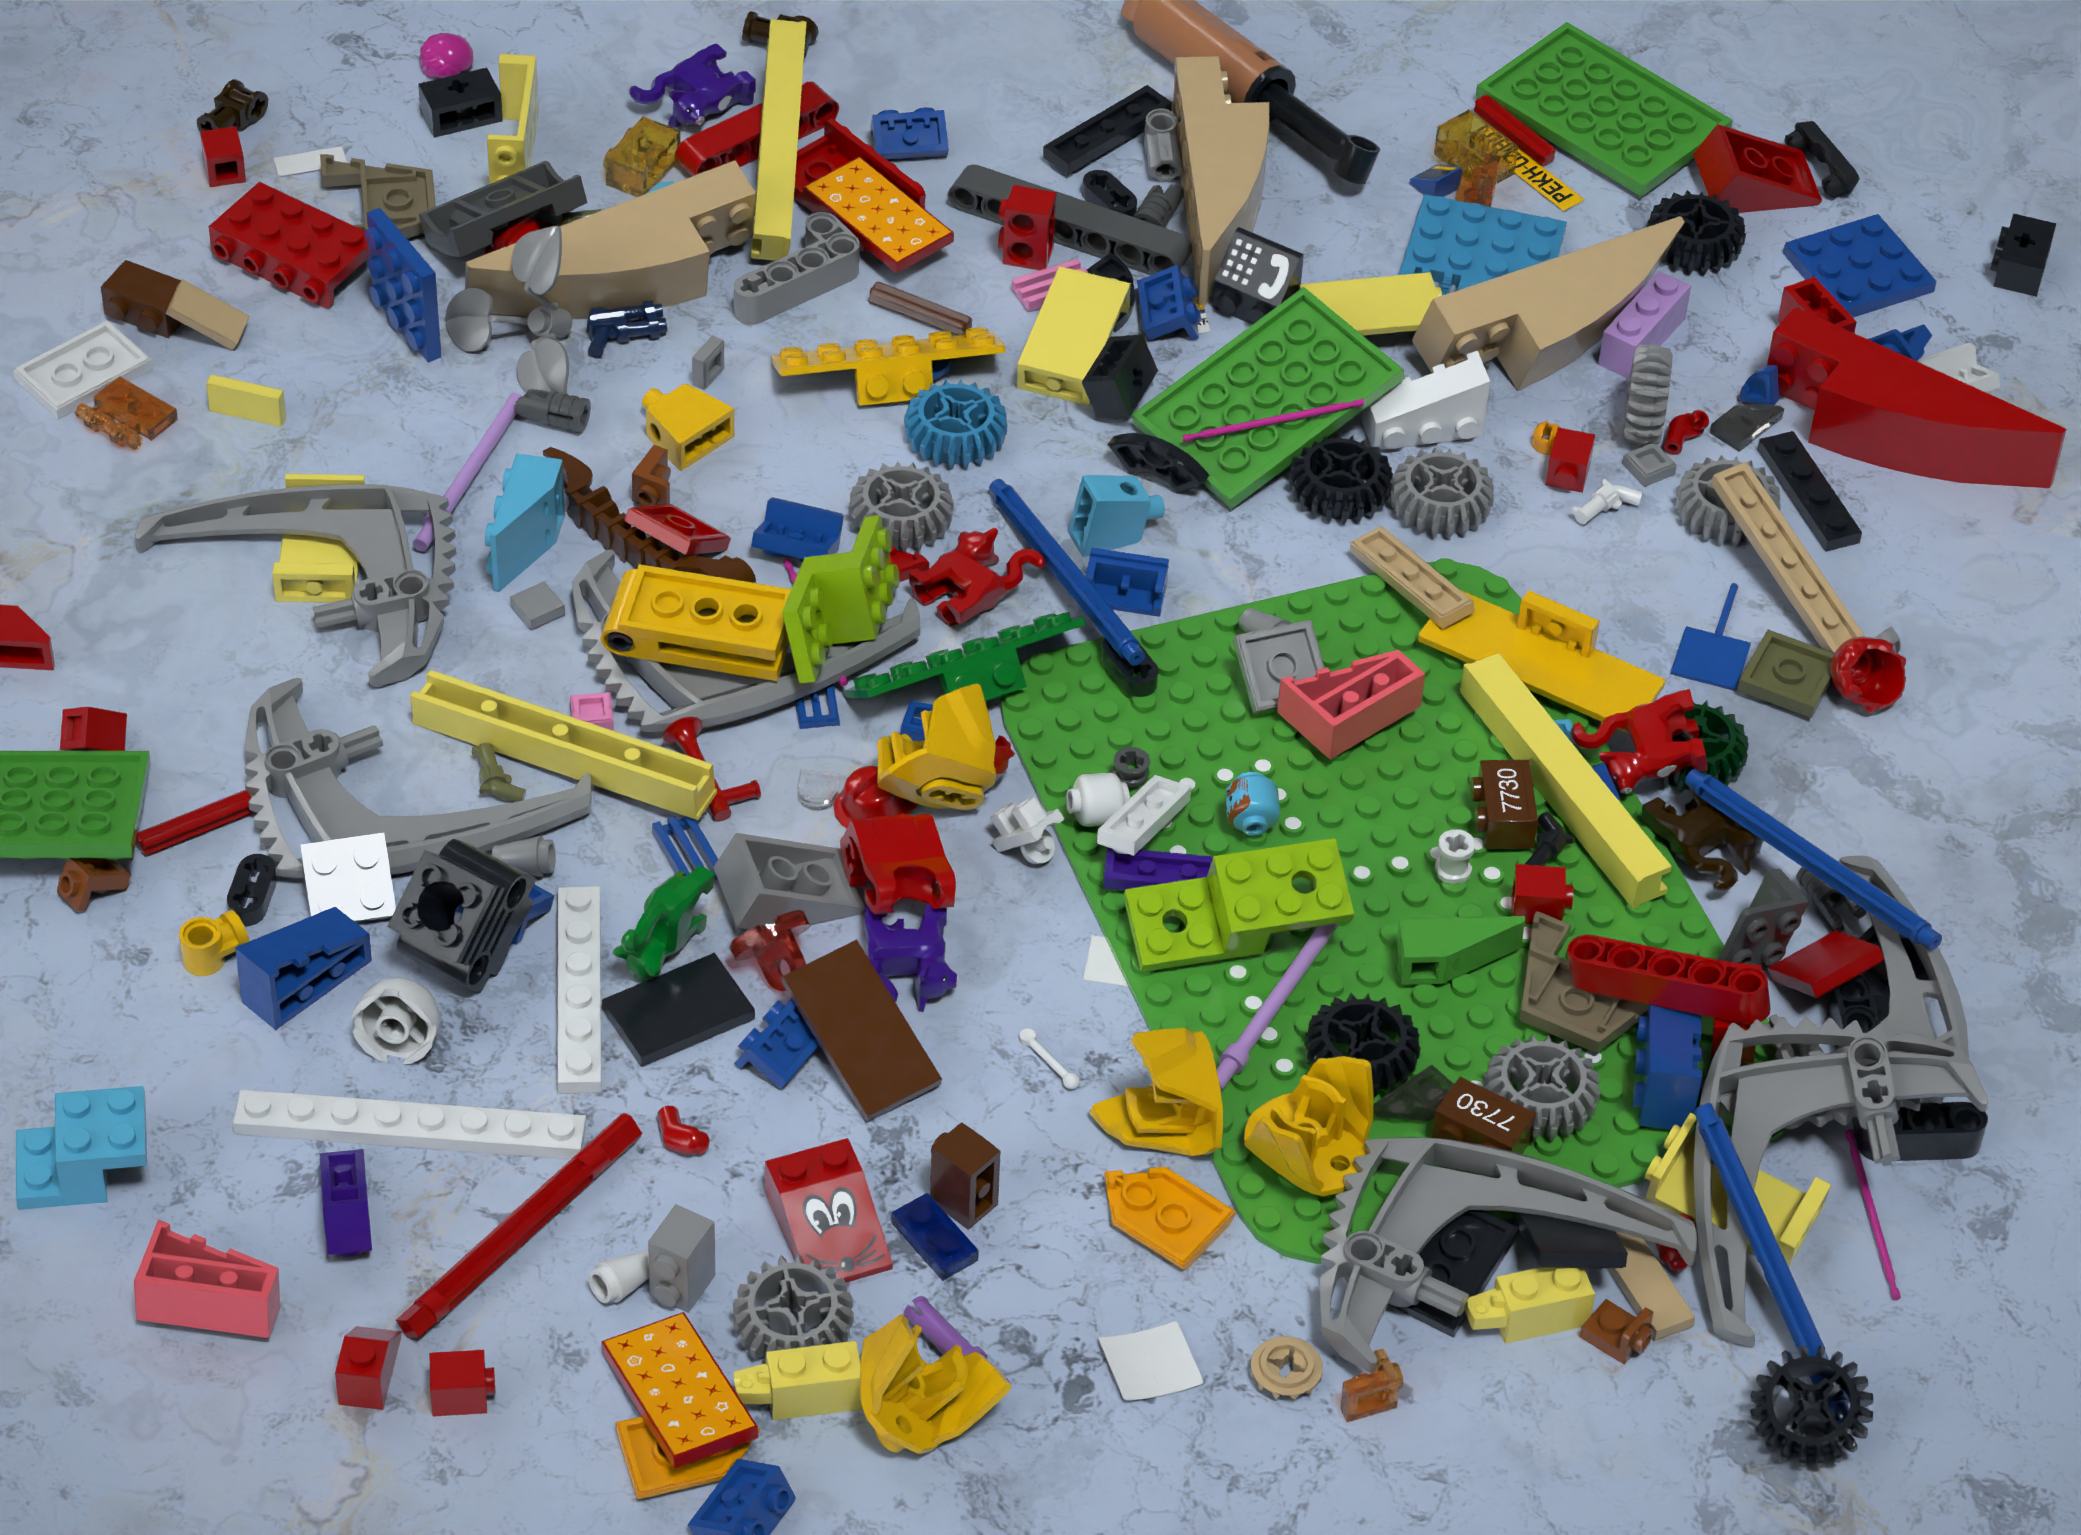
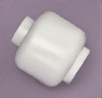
M1114 773L1081 774L1075 780L1073 789H1068L1066 793L1068 812L1070 814L1074 813L1079 824L1085 827L1102 826L1130 799L1127 784L1121 782Z

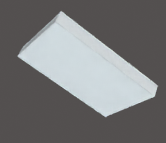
M107 320L13 369L14 380L55 418L60 419L153 370L151 358Z

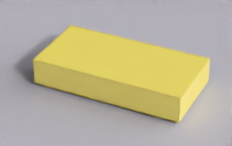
M212 374L206 382L209 411L279 427H282L286 420L284 391L281 389Z

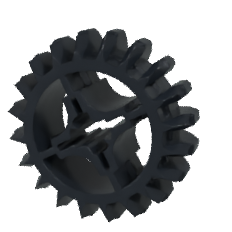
M1687 190L1684 196L1673 193L1670 199L1662 198L1659 205H1654L1653 211L1650 214V220L1647 221V227L1679 216L1685 221L1662 261L1663 265L1673 264L1675 271L1684 268L1688 269L1690 274L1693 270H1698L1705 275L1708 269L1719 273L1722 266L1730 267L1732 261L1738 259L1742 246L1745 243L1744 218L1739 216V209L1730 207L1729 200L1719 201L1716 194L1708 197L1704 196L1702 191L1699 195H1694Z
M1337 433L1334 439L1324 436L1322 442L1314 441L1312 448L1304 447L1301 456L1293 457V462L1290 464L1288 483L1290 491H1292L1293 501L1301 504L1302 511L1311 510L1313 518L1324 516L1327 518L1328 523L1332 519H1339L1343 524L1346 523L1347 519H1353L1360 523L1363 516L1373 518L1376 510H1383L1386 501H1388L1391 495L1393 473L1392 467L1389 466L1388 456L1380 453V447H1370L1368 439L1358 442L1355 441L1353 435L1349 439H1343Z
M1350 993L1346 1002L1335 997L1331 1006L1321 1005L1318 1014L1312 1015L1308 1032L1305 1034V1057L1307 1064L1313 1065L1319 1058L1328 1059L1341 1056L1367 1060L1372 1067L1373 1094L1375 1099L1379 1090L1390 1095L1395 1086L1404 1087L1408 1076H1413L1417 1066V1059L1420 1057V1036L1418 1028L1413 1026L1411 1015H1402L1400 1004L1388 1007L1385 997L1377 1002L1371 1000L1369 993L1364 999H1356Z
M1804 1345L1800 1346L1799 1358L1793 1359L1791 1353L1784 1350L1781 1353L1783 1366L1769 1360L1767 1370L1771 1376L1758 1374L1756 1377L1757 1385L1763 1389L1751 1392V1401L1758 1405L1750 1410L1751 1419L1762 1421L1755 1427L1758 1437L1769 1436L1766 1441V1448L1769 1451L1776 1450L1783 1445L1781 1459L1785 1462L1790 1460L1794 1453H1797L1798 1464L1802 1468L1806 1467L1808 1456H1816V1464L1820 1468L1825 1466L1826 1454H1831L1833 1460L1840 1463L1843 1460L1840 1449L1842 1446L1852 1453H1855L1858 1449L1857 1443L1852 1436L1864 1439L1868 1436V1429L1862 1424L1872 1422L1874 1418L1873 1411L1865 1408L1874 1403L1873 1394L1863 1391L1868 1386V1379L1866 1376L1854 1377L1858 1371V1365L1855 1362L1847 1363L1841 1367L1843 1354L1839 1351L1834 1353L1830 1360L1826 1359L1825 1347L1822 1345L1816 1349V1356H1808L1807 1347ZM1804 1376L1824 1377L1821 1382L1812 1385L1804 1383L1799 1378ZM1784 1388L1788 1392L1789 1399L1793 1402L1794 1406L1787 1413L1788 1419L1781 1424L1775 1415L1774 1406L1779 1393ZM1841 1389L1846 1393L1850 1402L1848 1415L1842 1424L1835 1419V1413L1830 1409V1406L1836 1400V1393ZM1807 1401L1814 1405L1819 1401L1820 1411L1817 1412L1815 1409L1810 1408L1805 1412L1804 1402ZM1809 1428L1819 1429L1825 1434L1821 1437L1799 1436L1801 1432Z

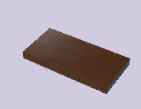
M857 939L782 976V984L866 1122L941 1085L942 1078Z

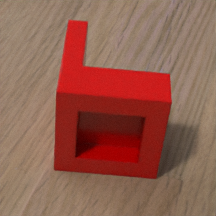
M88 706L63 709L60 750L125 751L127 713Z

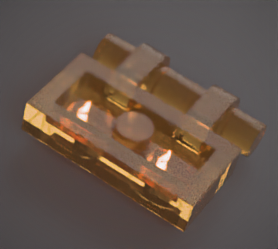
M120 376L93 397L94 407L91 408L81 403L75 411L76 417L82 419L86 427L95 432L101 430L109 435L110 441L121 447L128 446L133 450L138 449L142 444L143 438L140 434L152 441L178 420L176 408Z

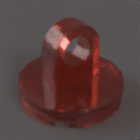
M801 910L777 916V919H774L775 923L772 925H757L740 934L729 945L735 961L756 957L765 979L777 991H787L782 984L783 974L780 969L782 959L789 965L790 972L806 965L795 937L808 930L811 924L805 912Z

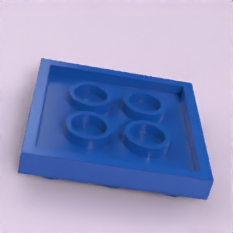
M381 208L367 212L368 229L365 230V238L370 248V258L367 259V265L372 275L373 285L369 288L371 298L377 307H382L385 310L395 329L400 328L406 335L407 341L414 351L418 350L428 363L441 358L436 273Z
M1879 214L1785 242L1783 254L1806 280L1815 276L1852 317L1873 312L1935 291L1937 281Z

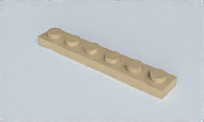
M1744 462L1714 474L1710 484L1820 647L1835 653L1845 641L1854 637L1865 636L1748 463Z

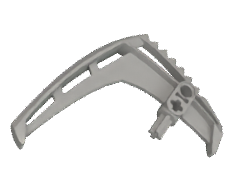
M349 484L258 491L147 515L141 519L135 533L139 553H144L160 540L218 535L291 534L341 540L356 556L367 579L358 583L354 591H350L351 599L313 607L317 628L357 620L358 626H362L366 630L379 631L381 661L368 672L371 686H381L407 680L427 664L444 624V617L440 610L450 605L449 597L445 593L454 588V582L449 576L456 571L455 563L450 559L457 553L456 547L450 544V542L456 537L454 529L447 527L453 521L452 514L445 511L449 506L448 498L409 488L377 484ZM401 512H430L435 536L434 571L431 579H428L422 571L413 568L408 537ZM428 618L422 645L417 647L418 622Z
M604 551L588 560L572 581L577 626L586 633L582 637V644L591 648L588 652V660L598 664L596 667L597 676L607 678L605 690L618 693L616 705L629 707L628 718L642 720L641 731L663 732L670 724L684 717H697L702 721V728H709L762 713L825 688L839 681L842 676L847 677L920 636L919 609L916 601L910 598L902 614L887 619L885 624L881 625L875 640L832 644V647H828L825 655V665L821 666L815 682L799 683L792 652L786 654L777 682L614 654L608 651L600 640L620 583L612 572L615 565L614 551ZM583 596L589 600L600 622H596L592 618ZM629 662L674 709L661 713L657 712L635 690L617 663Z
M294 678L268 688L250 709L245 755L251 762L244 769L245 774L252 779L245 784V791L253 795L249 800V809L258 813L253 818L254 826L263 829L259 836L260 843L272 846L268 850V856L273 861L279 862L277 875L282 877L305 879L302 858L297 859L285 841L273 811L269 792L279 798L289 799L313 843L384 833L391 875L414 871L425 850L439 855L443 847L452 839L464 841L487 852L492 850L494 845H502L528 838L584 816L591 810V776L589 773H586L581 777L575 788L527 800L446 814L379 816L358 802L337 780L341 769L348 766L349 758L383 746V740L379 736V729L376 725L343 737H339L337 733L324 729L309 732L296 704V701L303 693L301 678ZM259 722H263L267 726L271 745L265 754L261 753L257 738Z
M1845 856L1839 859L1840 863L1918 915L1902 890L1879 861L1868 856ZM1869 913L1884 957L1890 991L1889 1015L1877 1026L1881 1025L1887 1038H1891L1903 1031L1958 1047L1964 1051L1969 1059L1967 1024L1960 995L1939 948L1937 947L1931 951L1922 944L1916 945L1911 941L1930 981L1919 980L1915 977L1912 965L1900 939L1906 937ZM1925 997L1938 1000L1948 1031L1937 1038H1934L1924 1001ZM1777 1014L1770 1016L1769 1023L1764 1024L1769 1030H1772L1779 1019ZM1772 1044L1776 1050L1775 1060L1825 1054L1818 1044ZM1844 1046L1827 1054L1848 1052L1849 1046ZM1890 1051L1893 1053H1915L1904 1051ZM1863 1059L1858 1063L1862 1066H1873L1877 1062L1872 1059ZM1703 1079L1701 1080V1085L1698 1094V1098L1700 1100L1706 1081ZM1738 1089L1723 1093L1720 1098L1718 1117L1722 1118L1724 1124L1733 1127ZM1944 1097L1895 1101L1897 1111L1900 1107L1919 1111L1923 1099L1941 1104ZM1872 1099L1873 1103H1878V1099ZM1854 1106L1836 1108L1810 1115L1782 1129L1797 1128L1806 1121H1811L1817 1127H1822L1833 1119L1846 1126L1857 1115Z
M1780 1017L1772 1030L1765 1027L1759 1020H1755L1746 1031L1736 1023H1731L1712 1059L1700 1101V1106L1711 1103L1718 1117L1721 1094L1738 1089L1731 1141L1754 1190L1760 1163L1771 1135L1810 1115L1836 1108L1854 1106L1860 1126L1868 1130L1874 1163H1882L1883 1166L1892 1165V1161L1900 1160L1894 1124L1899 1119L1895 1100L1927 1097H1967L1978 1110L1984 1112L1988 1108V1098L1973 1064L1962 1049L1906 1031L1887 1038L1881 1025L1867 1033H1863L1857 1020L1850 1023L1844 1029H1840L1836 1022L1829 1018L1820 1028H1817L1808 1017H1804L1795 1028ZM1779 1043L1849 1046L1848 1052L1786 1058L1740 1067L1742 1050L1744 1047ZM1890 1051H1904L1915 1053H1893ZM1863 1059H1872L1877 1063L1873 1066H1862L1858 1062ZM1872 1099H1878V1103H1873ZM1697 1120L1693 1169L1695 1215L1701 1265L1713 1329L1716 1334L1727 1341L1753 1347L1755 1346V1335L1746 1324L1745 1318L1748 1239L1729 1196L1727 1198V1228L1723 1230L1712 1222V1171L1714 1163L1698 1131L1699 1123ZM1716 1249H1723L1728 1255L1733 1305L1731 1311L1725 1307L1715 1255Z
M1421 1137L1369 1139L1364 1141V1149L1367 1154L1354 1158L1353 1166L1357 1173L1344 1175L1343 1183L1348 1191L1336 1195L1335 1203L1341 1210L1329 1214V1223L1334 1229L1323 1235V1242L1331 1249L1321 1255V1263L1329 1269L1320 1276L1319 1281L1322 1336L1342 1358L1367 1372L1373 1373L1376 1371L1377 1357L1369 1346L1388 1304L1397 1307H1409L1411 1305L1416 1306L1420 1301H1423L1455 1317L1460 1316L1464 1311L1469 1294L1431 1277L1432 1269L1424 1266L1419 1253L1444 1226L1468 1210H1503L1543 1215L1627 1234L1677 1249L1689 1266H1693L1697 1249L1696 1228L1693 1221L1655 1203L1577 1171L1531 1156L1492 1146L1451 1139ZM1387 1159L1408 1163L1409 1165L1391 1190L1369 1231H1357L1349 1236L1351 1225L1363 1193L1381 1162ZM1432 1165H1437V1166H1442V1167H1447V1168H1453V1169H1458V1170H1464V1171H1469V1172H1473V1173L1488 1175V1176H1492V1177H1487V1176H1482V1175H1477V1174H1472V1173H1467V1172H1461V1171H1456V1170H1451V1169L1436 1167V1166H1432ZM1519 1183L1526 1184V1185H1530V1186H1534V1187L1541 1188V1189H1545V1190H1548V1191H1544V1190H1540V1189H1536V1188L1524 1186V1185H1521V1184H1519ZM1339 1278H1344L1348 1285L1340 1314L1337 1319L1331 1320L1330 1307L1335 1285Z

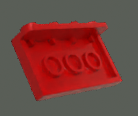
M832 118L824 123L823 137L797 150L794 198L813 213L821 211L803 197V186L859 156L925 209L926 194L918 182L913 181L900 171L895 164L890 163L878 154L872 146L865 144L852 134L847 127L842 126ZM859 243V249L863 252L867 251V249Z
M260 181L208 226L211 250L219 259L234 264L250 274L257 275L277 285L279 288L286 289L326 309L334 304L333 290L370 257V248L366 241L364 230Z

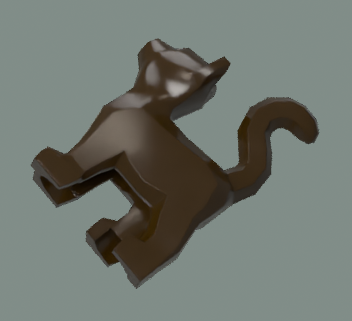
M1691 787L1689 788L1694 798L1685 804L1686 813L1681 816L1676 815L1677 810L1671 805L1665 807L1666 802L1659 797L1643 804L1641 818L1656 834L1662 837L1670 847L1673 856L1687 862L1692 869L1699 873L1722 876L1713 885L1717 891L1725 892L1731 889L1738 881V873L1730 862L1722 858L1703 857L1712 848L1725 844L1742 872L1749 874L1751 870L1750 860L1760 853L1764 841L1697 796L1695 790Z

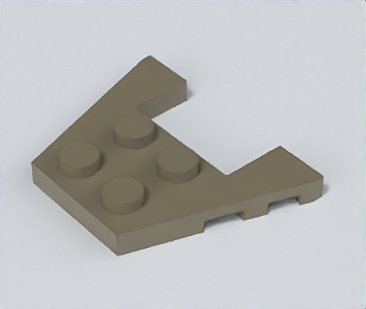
M320 154L323 187L361 185L364 224L353 226L365 231L368 229L367 212L381 208L406 239L424 234L419 214L436 207L432 170L386 163L385 168L366 166L363 159L351 158L350 163L334 161V155Z
M1536 911L1532 924L1519 1021L1598 1053L1638 1022L1639 1016H1646L1649 1004L1577 989L1571 980L1569 960L1557 956L1569 937L1571 925Z

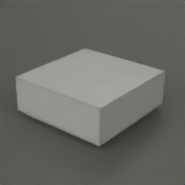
M712 335L692 357L693 386L704 390L725 368L724 340Z
M1653 443L1624 454L1622 461L1625 468L1643 487L1675 475L1677 467L1675 462L1658 444Z
M545 581L510 596L511 607L530 630L565 615V605Z

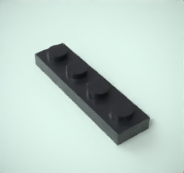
M1146 85L1044 145L1043 157L1069 175L1144 130L1146 116L1152 110L1167 109L1172 111V102Z
M1790 431L1759 439L1757 451L1824 551L1827 552L1859 544L1862 531L1795 432Z

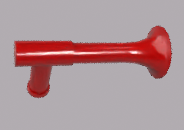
M692 716L676 720L665 729L663 740L667 744L678 745L682 748L685 755L705 761L697 742V735L703 727L702 721L699 718ZM714 779L717 794L709 804V809L716 821L726 820L731 816L728 804L761 797V790L757 780L721 790L717 780Z

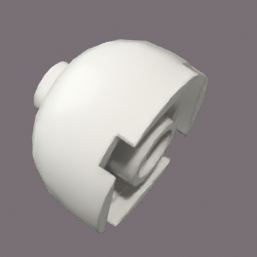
M404 977L387 978L371 985L358 1001L352 1014L355 1025L353 1029L354 1038L362 1049L379 1061L387 1062V1055L406 1058L402 1065L412 1064L425 1057L437 1038L440 1023L438 1006L429 990L420 983Z

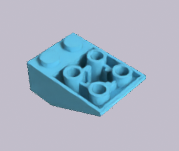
M516 453L512 468L505 469L502 482L504 493L503 496L497 495L495 499L494 523L487 524L485 532V546L491 547L487 559V574L493 576V591L500 592L557 543L565 517L562 459Z

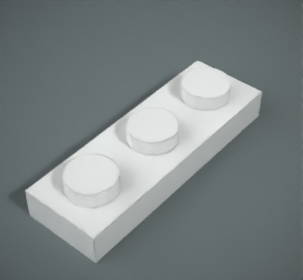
M1154 775L1098 829L1097 844L1112 848L1121 854L1134 856L1190 801L1191 786Z

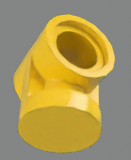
M228 910L220 914V917L215 920L208 917H196L189 919L182 925L179 930V941L184 968L190 974L196 976L215 974L224 965L225 956L235 952V947L249 942L245 926L236 912Z

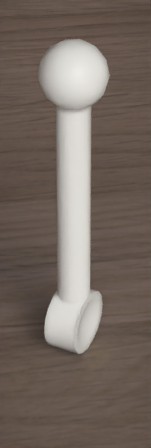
M1030 1028L1022 1029L1019 1033L1020 1044L1026 1047L1031 1046L1063 1078V1084L1067 1089L1077 1088L1080 1083L1078 1075L1069 1073L1036 1040V1032Z

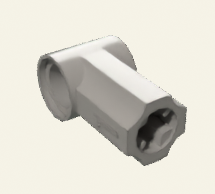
M1167 109L1152 110L1146 116L1144 148L1148 155L1150 176L1155 177L1158 182H1172L1174 178L1182 173L1177 136L1178 118L1172 111Z

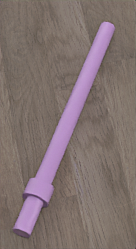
M512 393L445 493L444 497L448 498L449 501L446 512L451 513L517 414L514 405L518 398L521 397L520 394ZM430 512L423 519L424 526L413 541V546L422 552L428 549L435 538Z
M1339 923L1322 925L1316 928L1237 1041L1229 1044L1219 1057L1220 1065L1217 1068L1221 1092L1232 1076L1240 1073L1250 1059L1249 1052L1338 928Z

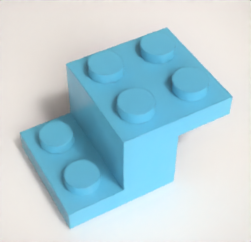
M144 1086L55 1093V1127L16 1130V1201L18 1210L108 1202L107 1169L147 1166L146 1096Z

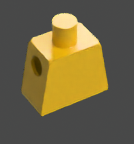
M682 384L667 395L657 388H652L647 391L642 399V406L647 409L646 433L648 438L655 445L668 450V459L680 471H683L735 437L734 408L689 384Z

